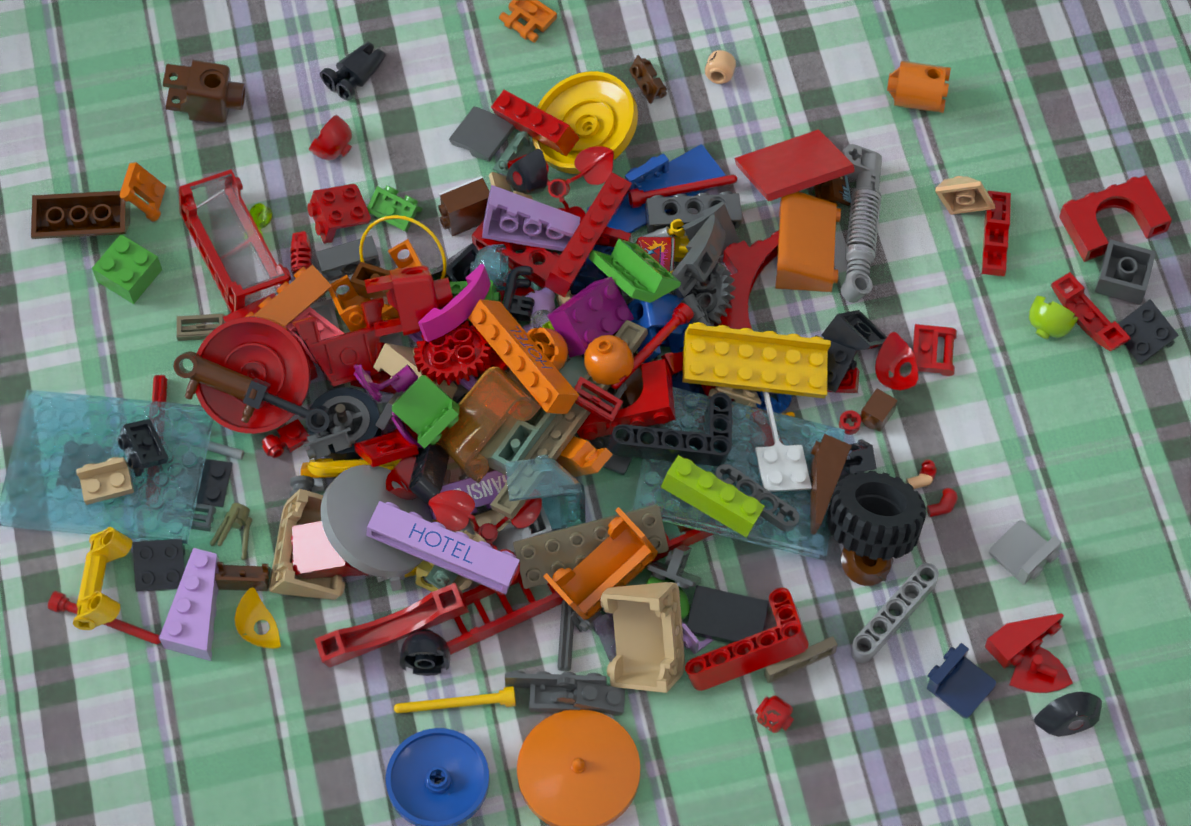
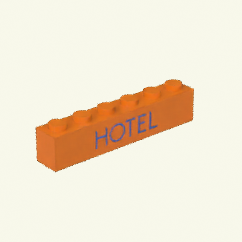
M480 299L468 319L546 413L567 414L579 397V394L500 301Z

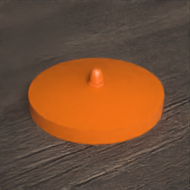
M586 709L566 710L553 714L541 721L526 737L517 761L518 784L522 797L530 810L550 826H607L617 820L628 809L636 796L640 782L639 754L629 733L611 717Z

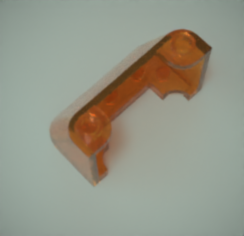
M491 367L484 372L458 404V421L451 428L446 427L441 432L442 436L438 443L470 478L479 483L489 470L487 459L479 453L509 415H512L519 421H527L537 413L541 406L522 383L503 369Z

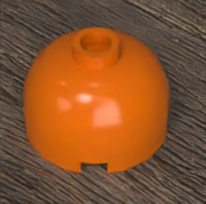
M549 328L530 329L527 334L558 370L562 369L568 357V347L564 337L556 330Z
M602 335L595 338L588 345L584 353V364L588 375L592 377L593 381L603 385H610L620 382V378L625 375L627 377L634 367V357L628 344L620 337Z

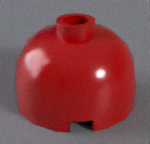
M334 115L321 129L318 138L313 140L309 151L317 157L328 161L335 160L340 155L345 157L352 148L349 145L352 139V131L349 125L338 115Z

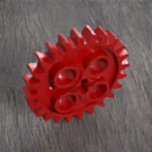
M466 321L463 325H459L445 335L429 342L424 340L422 334L423 341L416 342L418 348H414L415 355L413 356L418 372L428 376L432 381L436 379L438 385L445 380L447 386H450L454 380L459 385L463 378L467 382L470 381V375L478 377L477 370L485 371L484 364H490L489 358L493 357V348L474 325L470 326L469 321Z

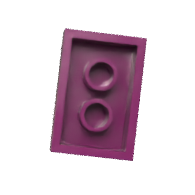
M612 277L593 282L547 315L554 330L564 337L570 358L584 354L588 345L595 338L602 335H613L622 327L626 320L631 321L634 319Z

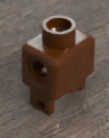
M192 60L191 67L166 64L163 78V87H169L166 110L187 112L189 120L215 123L226 122L229 109L243 110L246 85L245 83L231 81L230 68L227 65ZM175 76L177 79L171 80L170 77ZM175 99L180 100L179 103H173L172 101Z

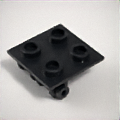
M1151 299L1118 323L1130 336V340L1124 344L1140 365L1163 347L1169 348L1174 345V339L1179 336Z
M831 341L827 358V390L836 393L846 372L856 368L857 361H854L857 353L856 350Z
M182 538L132 542L136 591L178 589L185 571L183 556L185 555V546L183 545Z

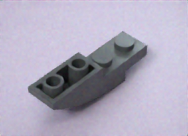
M711 214L688 243L686 248L689 252L672 272V275L681 282L680 287L673 290L678 298H685L697 281L704 282L721 255L726 231L715 214Z

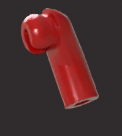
M952 488L944 489L939 503L927 505L928 516L934 517L950 513L958 500L957 492Z

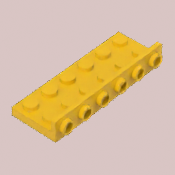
M700 322L689 324L684 333L682 382L825 399L827 396V358L831 341L817 336L806 338L800 337L798 334L781 335L774 331L756 332L750 328L739 330L730 329L725 325L716 327L706 326V324Z

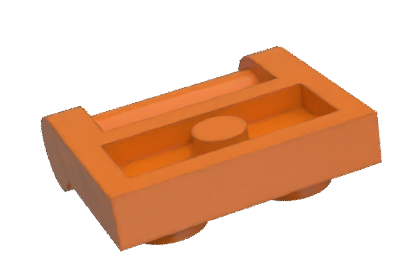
M137 162L129 163L120 191V197L126 202L130 201L144 212L150 221L154 222L161 215L159 208L166 185Z

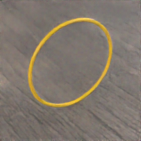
M399 215L385 216L371 223L363 233L359 246L361 262H364V240L373 226L389 219H403L417 224L427 231L437 243L443 260L441 279L445 278L447 264L443 247L434 233L419 221Z

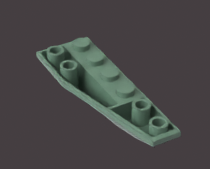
M579 355L574 356L559 370L573 388L577 384L580 377L584 378L587 374L584 358ZM532 395L529 396L501 422L477 456V461L511 477L557 414L546 413Z

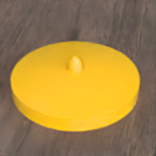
M589 71L572 75L552 87L542 98L537 108L570 125L580 139L567 156L560 154L532 138L536 149L542 150L546 162L552 168L564 173L579 174L581 172L576 169L574 161L582 150L594 146L607 147L614 151L615 160L626 149L637 127L638 109L636 101L627 86L611 74Z

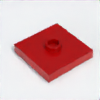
M399 431L354 444L355 452L372 467L419 454L417 445L407 441Z

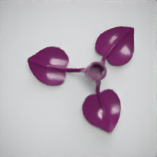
M407 364L393 375L392 378L377 384L371 380L370 371H365L362 365H354L356 379L378 402H382L381 398L383 397L379 391L385 387L392 385L398 393L401 391L405 392L419 378ZM392 411L393 417L391 419L400 434L410 443L423 448L412 437L401 419Z

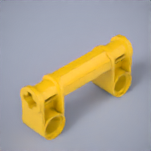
M112 527L92 534L89 538L91 546L85 558L83 577L76 604L78 607L77 617L73 620V625L81 630H92L97 626L112 622L120 612V603L101 593L106 564L126 556L132 547V539Z

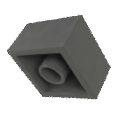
M1110 239L1103 258L1095 292L1141 305L1149 283L1156 251Z

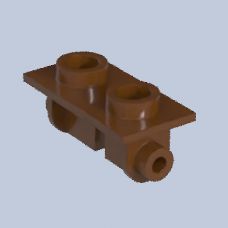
M637 55L629 71L648 102L652 104L656 96L663 98L667 95V88L660 77L653 78L657 76V72L652 66L651 61L646 58L641 59Z

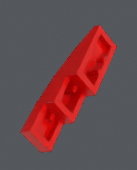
M988 191L995 204V209L985 211L981 274L1005 277L1011 193Z

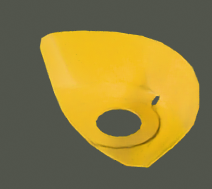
M253 587L249 588L241 598L235 613V626L238 633L251 644L263 648H280L279 631L273 616L261 601L256 589ZM260 620H265L270 625L269 631L263 635H259L254 631L255 623Z

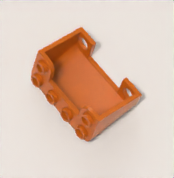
M409 239L388 250L398 267L396 269L423 265ZM401 250H409L410 254L407 258L399 259L397 257ZM345 275L331 283L332 286L328 291L339 315L350 332L366 328L361 303L372 299L359 296L352 286L348 275ZM347 285L349 287L347 293L343 295L336 293L339 286ZM384 304V307H382L383 321L399 318L398 312L393 306Z

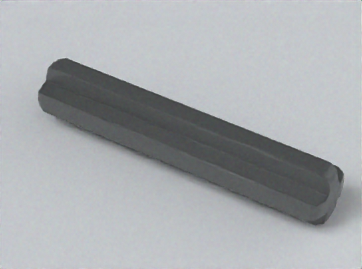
M565 600L562 601L557 667L559 671L567 672L571 670L574 622L570 615L574 610Z

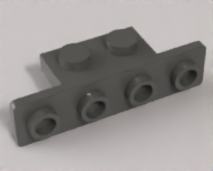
M516 670L511 673H505V687L530 688V712H562L566 710H580V708L556 700L558 692L574 694V690L559 687L557 685L558 678L568 677L577 681L606 686L607 677L599 673L576 675L573 672L551 674L546 671H539L536 674H526L523 671Z

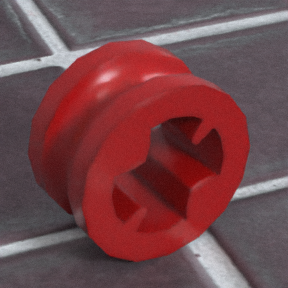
M853 410L843 412L839 421L840 430L847 435L857 433L861 426L860 415ZM851 419L854 422V426H849L846 420Z

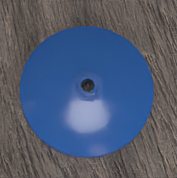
M446 728L427 729L408 737L396 748L386 770V787L393 807L401 817L416 826H458L464 823L480 809L489 789L488 763L480 747L468 736Z

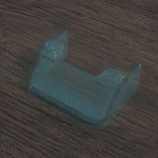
M540 455L535 459L505 462L509 501L542 498V505L552 531L586 523L584 485L556 460L548 455Z

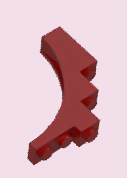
M779 230L763 241L758 240L754 242L750 247L743 240L739 243L730 244L724 250L723 262L731 272L730 277L734 278V282L731 285L736 287L730 294L735 296V298L728 302L732 308L725 309L727 317L721 316V324L715 322L714 327L725 325L730 329H752L748 314L749 296L761 272L778 256Z

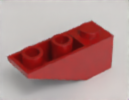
M1059 613L1006 623L987 639L985 648L1004 669L1011 664L1016 666L1025 658L1024 653L1029 649L1035 651L1044 642L1042 639L1048 634L1053 636L1062 628L1060 624L1064 615Z

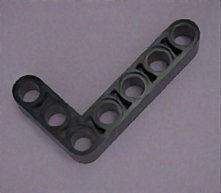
M722 392L713 394L705 411V433L621 424L613 429L608 441V449L614 455L674 462L679 455L698 465H723L732 448L731 398ZM617 438L623 439L625 442H621Z
M467 393L456 401L459 405L458 421L451 428L446 427L441 432V438L434 445L429 444L425 449L418 448L419 454L416 456L408 489L426 504L442 490L452 445L476 424L485 412V408Z

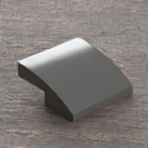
M474 106L451 135L449 141L454 146L469 150L473 157L490 162L515 128L501 117Z
M724 202L702 211V217L683 225L689 241H691L711 214H715L726 231L721 255L724 254V250L730 244L740 241Z

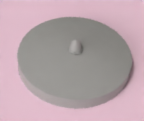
M371 465L354 466L339 474L328 486L322 498L321 521L330 544L347 563L366 574L376 577L393 578L411 572L423 559L366 536L367 526L379 501L383 503L391 502L397 505L400 510L407 513L415 512L421 515L424 520L432 523L433 518L428 505L419 497L414 500H405L387 491L386 479L392 470L380 466L372 467ZM392 481L394 489L402 488L397 482Z

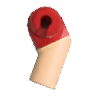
M925 460L922 463L919 475L907 478L906 483L912 485L914 489L929 486L937 473L935 463L932 460Z

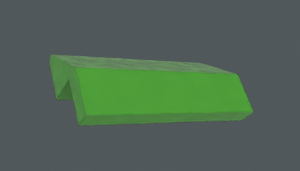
M618 239L611 255L592 250L588 257L608 277H612L614 282L631 298L651 303L681 285V282L644 249L638 244Z

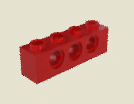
M483 220L472 234V243H474L477 249L511 270L518 266L532 267L533 273L531 275L521 276L529 279L542 289L545 288L544 286L550 271L560 255L540 247L482 238ZM518 250L524 251L523 253H516ZM536 262H543V264H541V265H536V264H534V263H536Z

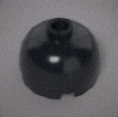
M422 629L408 636L403 642L399 665L405 671L406 667L413 669V674L438 675L441 673L442 668L446 667V670L449 669L450 648L442 636L430 629Z

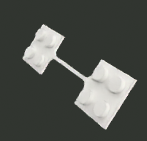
M763 392L774 445L770 447H755L762 485L770 492L811 490L812 486L802 445L786 446L779 441L769 392Z

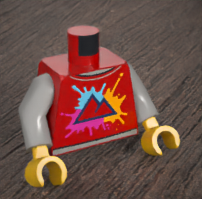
M675 219L671 223V228L667 226L643 235L637 239L635 244H638L672 274L674 271L675 238L672 235L675 234L677 237L684 236L685 230L683 228L677 230L684 223L680 219Z

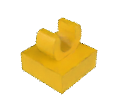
M674 236V262H681L689 252L686 246L690 241L687 236Z

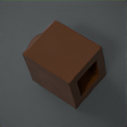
M877 388L861 411V421L866 427L881 432L895 412L898 400Z

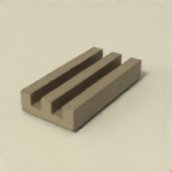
M224 313L177 316V340L205 339L214 329L224 324ZM219 322V324H196L190 326H182V324Z

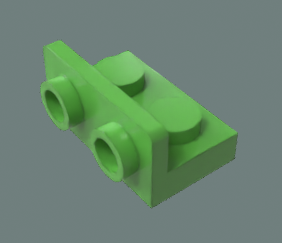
M386 185L385 189L377 186L367 206L369 213L378 218L399 215L414 219L417 211L421 212L423 208L417 205L418 200L408 195L402 198L397 195L398 190ZM403 219L384 220L406 232L412 223Z

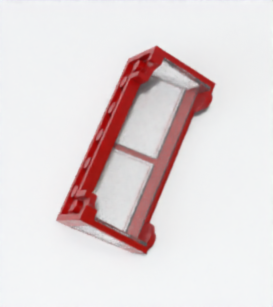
M232 169L179 186V213L231 313L272 293L278 295L276 290L286 281L289 283L291 280L288 268L283 267L281 264L277 265L240 196L243 185L240 178L235 177Z

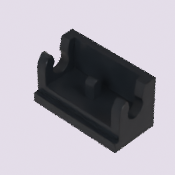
M863 439L858 440L857 443L850 444L852 445L850 449L852 452L849 454L850 459L845 461L844 471L849 474H855L859 471L865 472L877 469L872 444Z

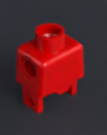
M424 265L389 270L390 275L364 280L367 294L390 289L386 293L388 304L393 306L399 315V318L373 323L376 337L397 332H403V336L420 332L421 329L418 322L433 308H444L453 299L449 279L433 280L429 267Z

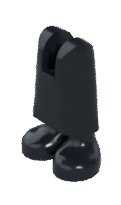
M367 41L336 64L337 72L330 68H324L320 72V77L332 92L337 90L338 95L342 99L351 100L355 96V88L357 86L363 87L379 68L386 56L385 52L381 49H376L373 52L374 45Z

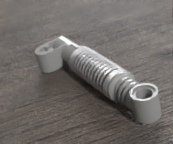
M850 144L842 153L854 164L855 172L846 176L857 179L856 189L853 190L851 195L847 248L845 249V260L848 263L845 282L841 286V294L848 302L855 303L868 294L873 287L869 276L870 266L875 259L881 206L879 184L882 156L875 151Z

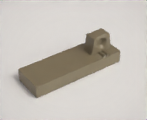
M833 636L808 647L805 652L765 667L764 676L767 682L771 683L836 653L838 644Z

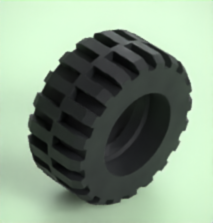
M859 471L854 475L850 474L844 477L834 488L826 517L831 535H834V539L839 544L842 543L846 550H852L858 556H868L869 559L877 560V558L890 560L892 557L897 559L904 556V554H908L917 545L926 518L925 503L919 492L914 491L912 485L904 483L897 476L894 478L889 476L890 474L883 472L880 474L876 471H869L868 473Z

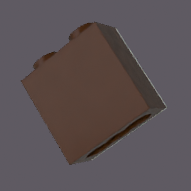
M482 176L439 193L440 205H438L441 214L440 221L444 230L448 229L452 237L479 226L484 220L490 191Z

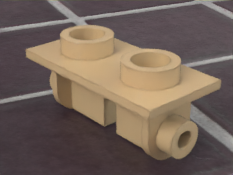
M716 386L715 389L712 388L709 392V398L719 392L727 394L731 399H734L732 408L747 413L755 410L756 403L761 404L757 391Z

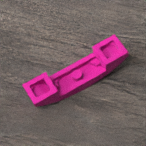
M480 264L466 277L468 285L442 310L433 308L418 322L425 341L429 342L458 327L468 319L478 301L485 299L491 282L484 264Z

